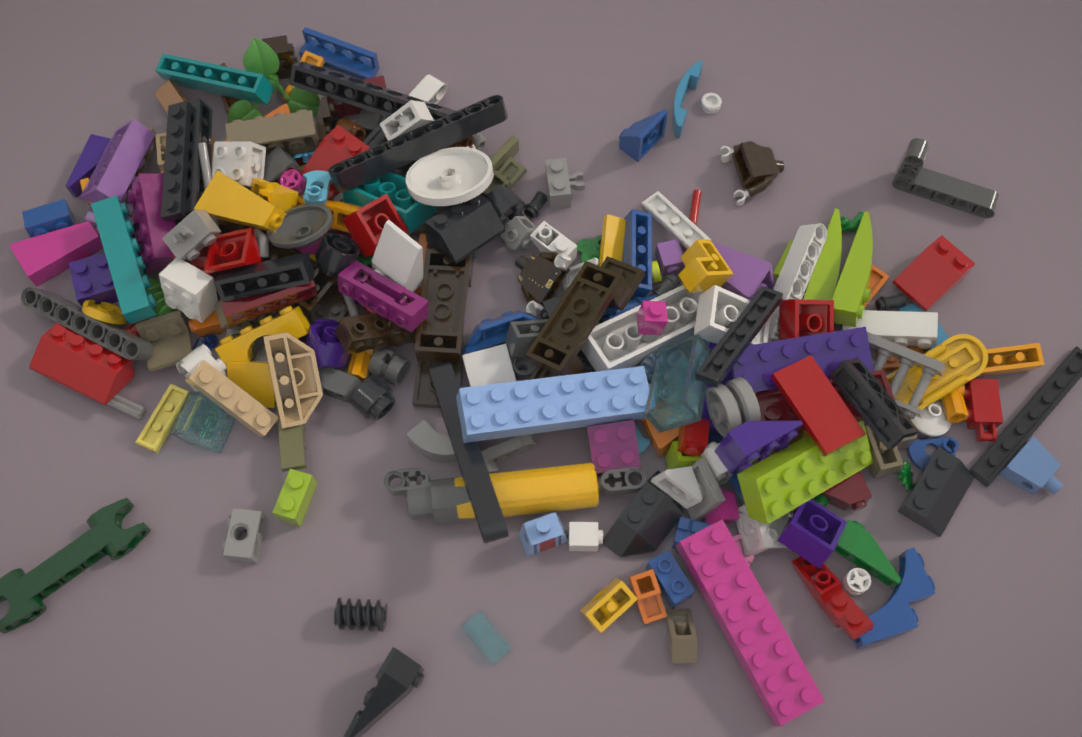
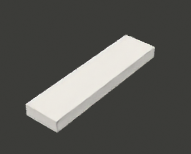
M659 191L641 203L642 207L652 214V217L672 236L678 239L687 250L696 240H711Z

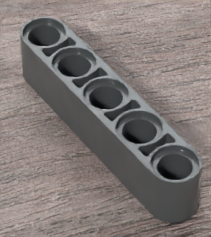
M264 343L261 345L253 362H267ZM331 367L318 368L323 394L349 403L351 395L361 384V381L353 375Z

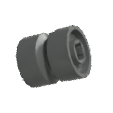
M384 347L375 351L370 360L368 371L372 374H377L379 377L384 376L385 381L398 386L407 376L411 361L401 355L395 356L393 351Z

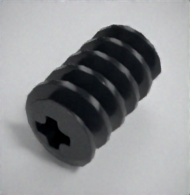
M338 598L334 612L335 626L338 624L341 630H344L347 625L350 630H354L357 625L360 631L365 630L366 625L369 631H374L377 625L378 631L383 632L387 622V603L385 607H382L380 600H377L375 607H373L371 600L368 599L365 606H362L361 599H358L356 604L352 605L351 598H348L346 604L343 605L342 599Z

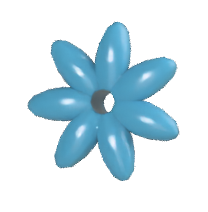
M315 151L295 154L293 158L302 157L303 163H307Z

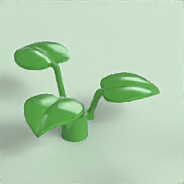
M253 38L243 57V65L246 71L264 74L275 86L273 93L279 90L285 99L289 100L287 104L290 113L304 109L307 111L312 110L313 116L317 115L321 101L318 94L294 87L290 92V96H288L283 87L279 85V78L275 74L279 69L277 54L265 42ZM245 99L235 102L229 110L227 122L231 123L233 120H252L254 117L262 116L261 112L256 110L259 103H255L252 106Z

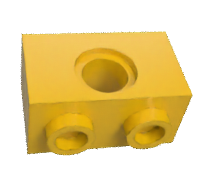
M614 578L579 611L597 631L602 633L637 600V597L622 580Z

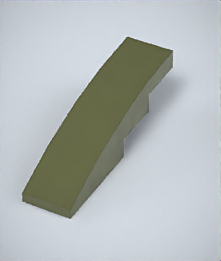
M510 156L498 171H493V180L481 195L485 197L490 191L500 185H503L505 188V184L512 189L527 172L526 168Z
M278 418L282 471L307 468L305 424L282 428L280 418Z

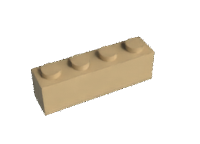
M205 360L200 361L185 379L190 385L259 437L265 436L279 418Z

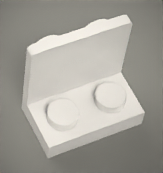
M251 141L214 142L212 178L218 170L242 186L251 189L252 178L263 179L266 147Z
M746 505L738 508L740 519L736 521L742 537L741 542L745 556L756 555L772 548H787L777 540L790 518L789 512L766 524L750 519Z

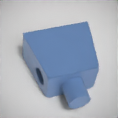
M1034 436L1021 447L999 473L1005 479L1031 494L1045 487L1054 495L1064 485L1053 476L1060 467V463Z

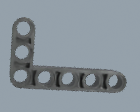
M920 138L912 139L909 142L892 181L894 188L982 218L994 216L1000 197L996 191L923 168L929 143Z

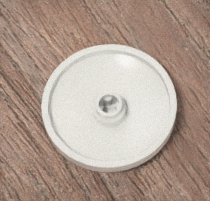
M467 147L445 148L417 160L406 174V185L411 197L422 204L431 206L455 205L475 198L488 188L494 176L493 166L490 158L477 149Z

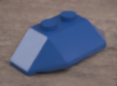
M521 311L506 312L501 317L485 319L476 324L462 353L465 355L506 344L505 339L510 322L540 319Z

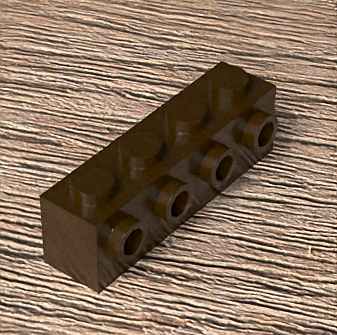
M378 313L343 317L335 329L345 354L352 352L361 353L370 349L380 350L389 346L399 347L407 343L415 344L417 327L410 332L399 327L389 319L380 316Z

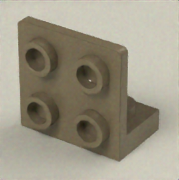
M180 310L136 323V329L141 338L147 340L153 346V355L147 360L150 372L175 365L193 351L190 329Z

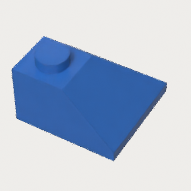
M662 110L633 123L628 129L625 128L619 136V149L639 162L664 137L668 111Z

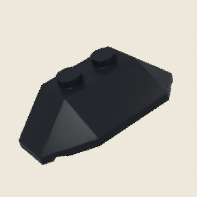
M659 470L646 481L603 539V544L620 558L655 552L679 521L680 516H683L682 505L651 482L653 477L661 473Z

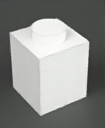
M569 522V551L598 552V544H603V530H598V522Z

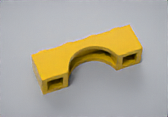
M289 305L278 311L280 315L274 318L269 315L259 320L260 325L254 328L252 325H248L239 330L240 335L233 338L232 334L219 340L221 344L215 350L226 367L228 362H250L254 358L253 347L256 339L264 335L287 332L298 339L308 334L310 324L301 307L298 305L292 308Z

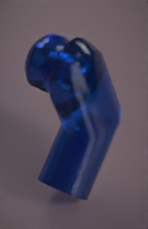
M211 333L198 338L195 341L193 350L202 344L206 345L209 349L215 347L218 342L217 336Z

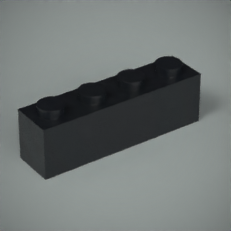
M308 252L222 270L214 283L221 301L226 302L309 284L315 271Z

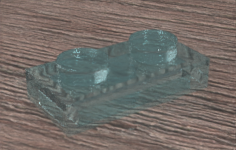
M481 610L462 625L463 630L493 666L512 650L511 646Z

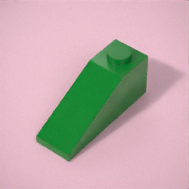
M848 519L834 552L857 567L864 569L868 574L890 588L896 587L901 582V578L870 532L865 530L861 523Z

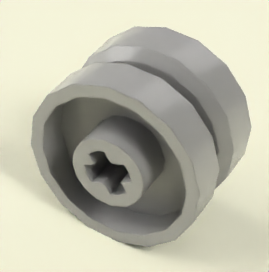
M738 377L729 380L725 386L720 384L717 388L714 386L707 388V409L715 428L723 437L729 431L747 421L761 420L756 395L744 378Z

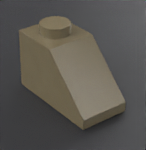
M666 609L668 647L671 663H697V634L691 609Z

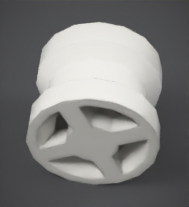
M854 568L844 576L842 581L843 589L849 595L859 596L870 587L871 577L864 569Z

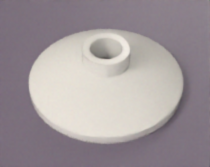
M940 400L922 409L924 414L922 419L916 416L914 419H911V422L919 432L931 437L944 435L951 427V422L946 420Z

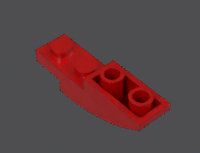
M801 556L792 561L793 567L813 598L837 628L841 627L853 641L874 628L873 622L842 589L841 581L824 563L818 568Z

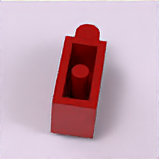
M974 378L964 384V401L968 412V418L964 421L967 422V429H975L977 441L995 442L997 439V428L1003 423L998 379Z

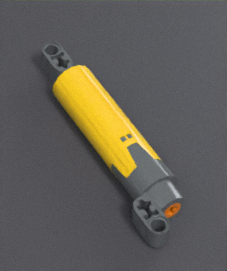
M593 463L489 474L504 517L597 507L599 504L598 491L611 496L639 492L646 481L644 471L637 467L608 470L603 473L602 477H597ZM418 467L392 470L384 477V485L390 494L395 496L407 495L408 511L412 520L434 517L435 525L476 520L462 477L430 480L428 472ZM636 475L641 483L639 485H632L628 477ZM418 476L423 478L420 485L416 483ZM621 476L624 477V479H623V485H624V487L621 486V485H622V482H620ZM406 477H408L409 480H410V481H408V483H409V485H410L409 487H407L408 484H407ZM400 478L402 482L399 487H390V482L393 479ZM608 478H612V482H616L614 487H610L607 483Z

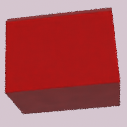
M250 227L217 235V240L209 246L204 272L208 274L262 262L254 229Z

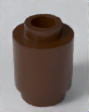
M345 118L340 119L336 123L335 127L340 125L360 141H364L366 132L360 124Z

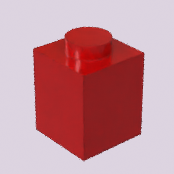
M686 415L679 427L677 451L686 453L689 456H701L708 445L709 421Z

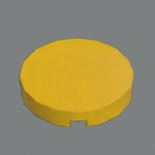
M95 300L83 302L81 310L91 318L111 324L127 323L126 318L122 314L121 307L108 302L95 304Z

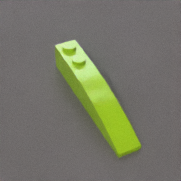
M837 208L834 209L827 227V238L805 290L803 300H832L842 253V229L840 211Z
M864 212L832 297V300H834V323L856 327L858 319H863L865 313L864 302H869L871 296L869 285L872 271L873 237L869 212Z

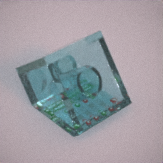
M200 391L188 392L169 434L189 444L220 453L236 419Z

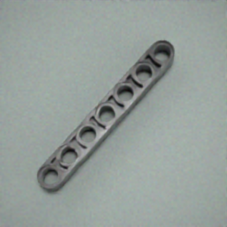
M27 287L21 293V302L24 306L126 359L146 361L153 355V346L147 340L115 324L99 321L87 316L82 312V307L48 290Z

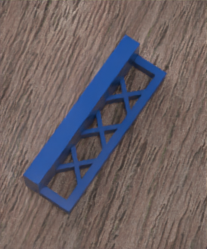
M307 27L303 29L305 43L299 51L301 58L304 52L308 51L324 58L325 63L323 66L363 81L364 79L375 77L380 69L375 52Z

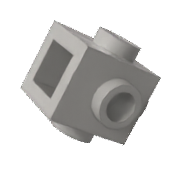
M514 216L512 220L505 224V232L500 237L505 241V245L509 249L526 250L532 245L533 241L530 235L537 227L526 216Z

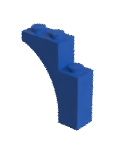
M915 547L905 550L899 555V577L901 582L895 587L887 602L878 611L868 615L869 619L873 622L874 628L854 640L857 649L910 632L919 627L917 623L918 616L915 610L910 608V604L928 599L936 593L934 591V582L930 576H927L924 569V560L917 553Z

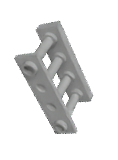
M867 332L869 347L878 350L877 353L879 354L873 366L874 371L882 370L887 359H890L891 356L900 359L901 365L890 385L894 398L909 368H913L914 365L922 368L923 374L909 403L906 404L895 399L896 404L907 417L914 419L916 416L922 419L924 414L917 407L931 378L936 375L943 376L946 370L945 363Z

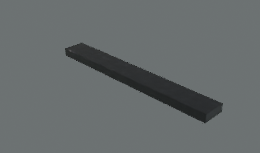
M1076 346L1001 432L996 441L989 446L970 468V473L986 488L1082 377V350Z

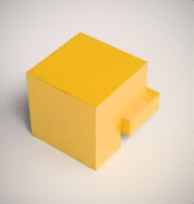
M252 178L251 191L284 212L297 207V191L276 182Z

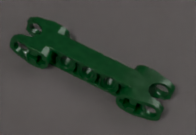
M124 498L99 509L87 519L90 530L27 574H25L23 569L19 568L0 578V603L9 600L10 604L8 613L0 620V632L8 633L31 623L41 616L47 609L43 603L45 598L106 555H109L111 560H118L136 548L151 530L144 522L128 529L122 528L123 518L134 507L131 500Z

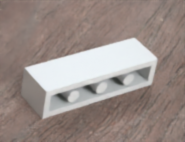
M865 310L863 319H858L856 327H866L867 332L904 347L918 346L919 348L927 349L936 347L938 312ZM843 325L842 330L854 329L856 327Z

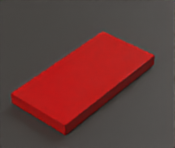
M812 355L771 375L772 380L798 419L803 423V426L824 457L862 438L866 434Z

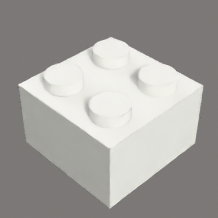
M177 258L159 274L165 302L169 307L176 308L182 311L188 318L196 319L201 323L215 310L218 297L214 277Z

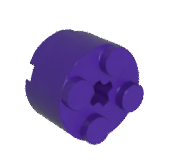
M319 319L314 322V325L311 324L305 344L314 350L318 368H324L325 366L345 368L349 360L350 353L345 354L335 333L338 321Z

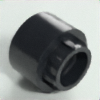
M326 233L315 254L317 266L324 274L338 278V274L357 260L360 248L354 241L344 235Z
M374 374L357 387L351 395L349 403L365 419L380 420L392 409L396 400L392 395L393 389L377 374Z

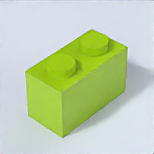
M293 469L289 470L272 512L278 520L301 527L318 484L313 475Z

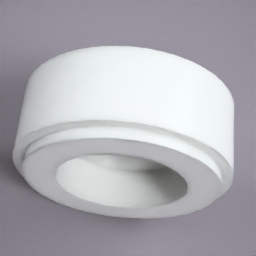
M707 93L702 97L701 109L705 113L714 114L720 110L722 100L719 95Z

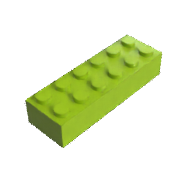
M857 421L866 433L864 421ZM867 434L825 457L811 436L808 435L738 473L737 476L749 518L769 524L874 462Z

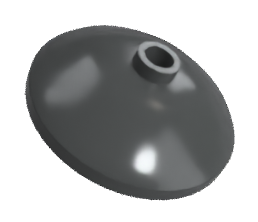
M321 204L300 205L285 211L287 214L282 224L275 233L267 231V237L271 244L280 248L296 249L306 247L318 241L328 232L333 222V215L328 207Z

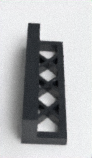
M859 358L843 360L829 375L831 380L888 450L893 449L904 438L915 436L919 432Z

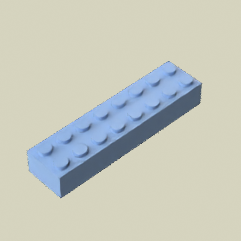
M644 366L459 388L456 396L464 443L647 419L654 411Z

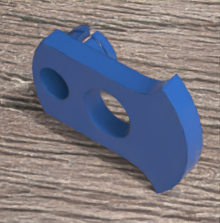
M948 436L925 440L916 439L907 448V452L911 462L921 470L930 456L925 451L927 445H932L935 448L940 447L955 456V451L959 445L954 438H949Z

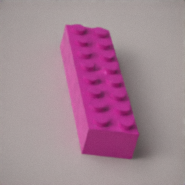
M723 519L680 541L676 545L679 554L773 725L782 726L825 702Z

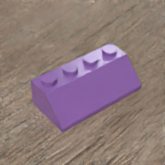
M134 119L117 128L80 198L84 201L95 203L117 195L121 203H123L128 195L125 193L128 186L131 187L132 183L136 180L137 176H135L137 169H140L145 162V158H143L145 153L149 152L154 145L152 140L156 133Z

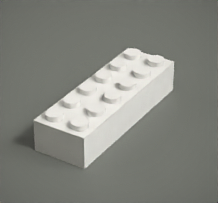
M681 285L650 300L666 301L668 323L661 335L638 334L636 314L641 306L639 305L595 326L581 350L596 372L633 367L641 363L651 353L663 352L695 336L694 330L699 295L703 292L690 293Z

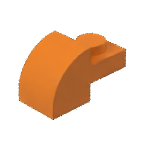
M651 569L630 576L628 578L630 589L637 597L636 604L643 624L667 617L654 570Z

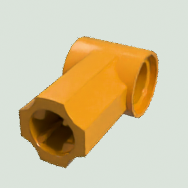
M370 349L361 353L352 352L347 373L355 376L361 382L365 381L369 374L368 366L376 350Z
M964 385L941 398L946 420L951 423H960L968 418L964 401Z

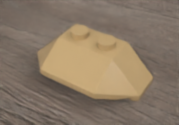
M287 332L264 336L266 357L282 428L306 424L323 396L315 352L312 348Z

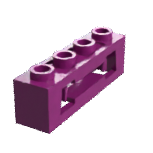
M356 260L338 274L339 292L396 323L401 328L412 332L428 317V300ZM361 272L370 276L371 282L368 280V277H361ZM404 295L413 301L407 303L406 298H402V296Z

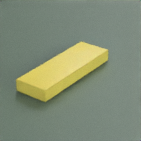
M170 384L135 443L158 454L190 400L191 392Z

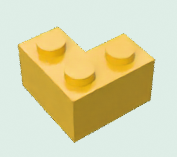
M696 240L680 257L685 264V268L678 276L682 280L683 286L690 293L705 292L714 285L721 287L734 274L711 240Z

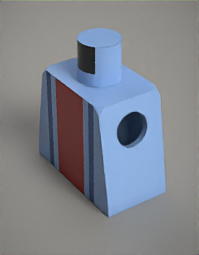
M556 512L525 522L518 534L526 557L569 542L562 521Z

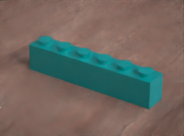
M164 53L155 69V72L165 81L171 79L178 86L241 100L245 99L268 105L275 88L263 74Z
M117 195L92 203V210L123 316L130 324L156 316L154 307L157 306V301L154 294L149 291V288L152 287L147 274L144 275L143 269H146V265L142 256L138 254V251L141 250L138 240L133 238L132 233L135 232L132 221L127 218V215H130L127 204L125 202L121 203Z

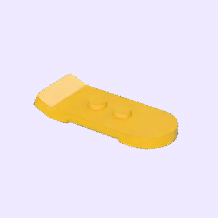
M968 334L954 335L923 354L945 363L946 370L942 377L936 375L931 378L917 409L922 410L984 371L988 362V353L986 347L978 338ZM915 365L913 368H909L895 399L906 404L909 403L923 374L922 368ZM898 369L886 376L889 385H891Z

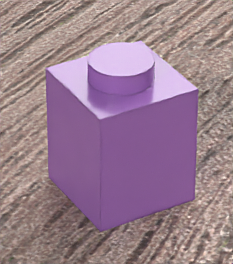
M678 239L657 243L655 256L662 276L677 275L684 268V262L680 258L683 254Z

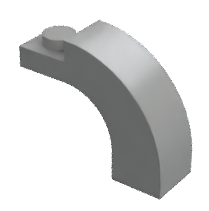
M422 420L406 434L409 443L422 455L440 462L457 461L449 436L437 433L425 420Z

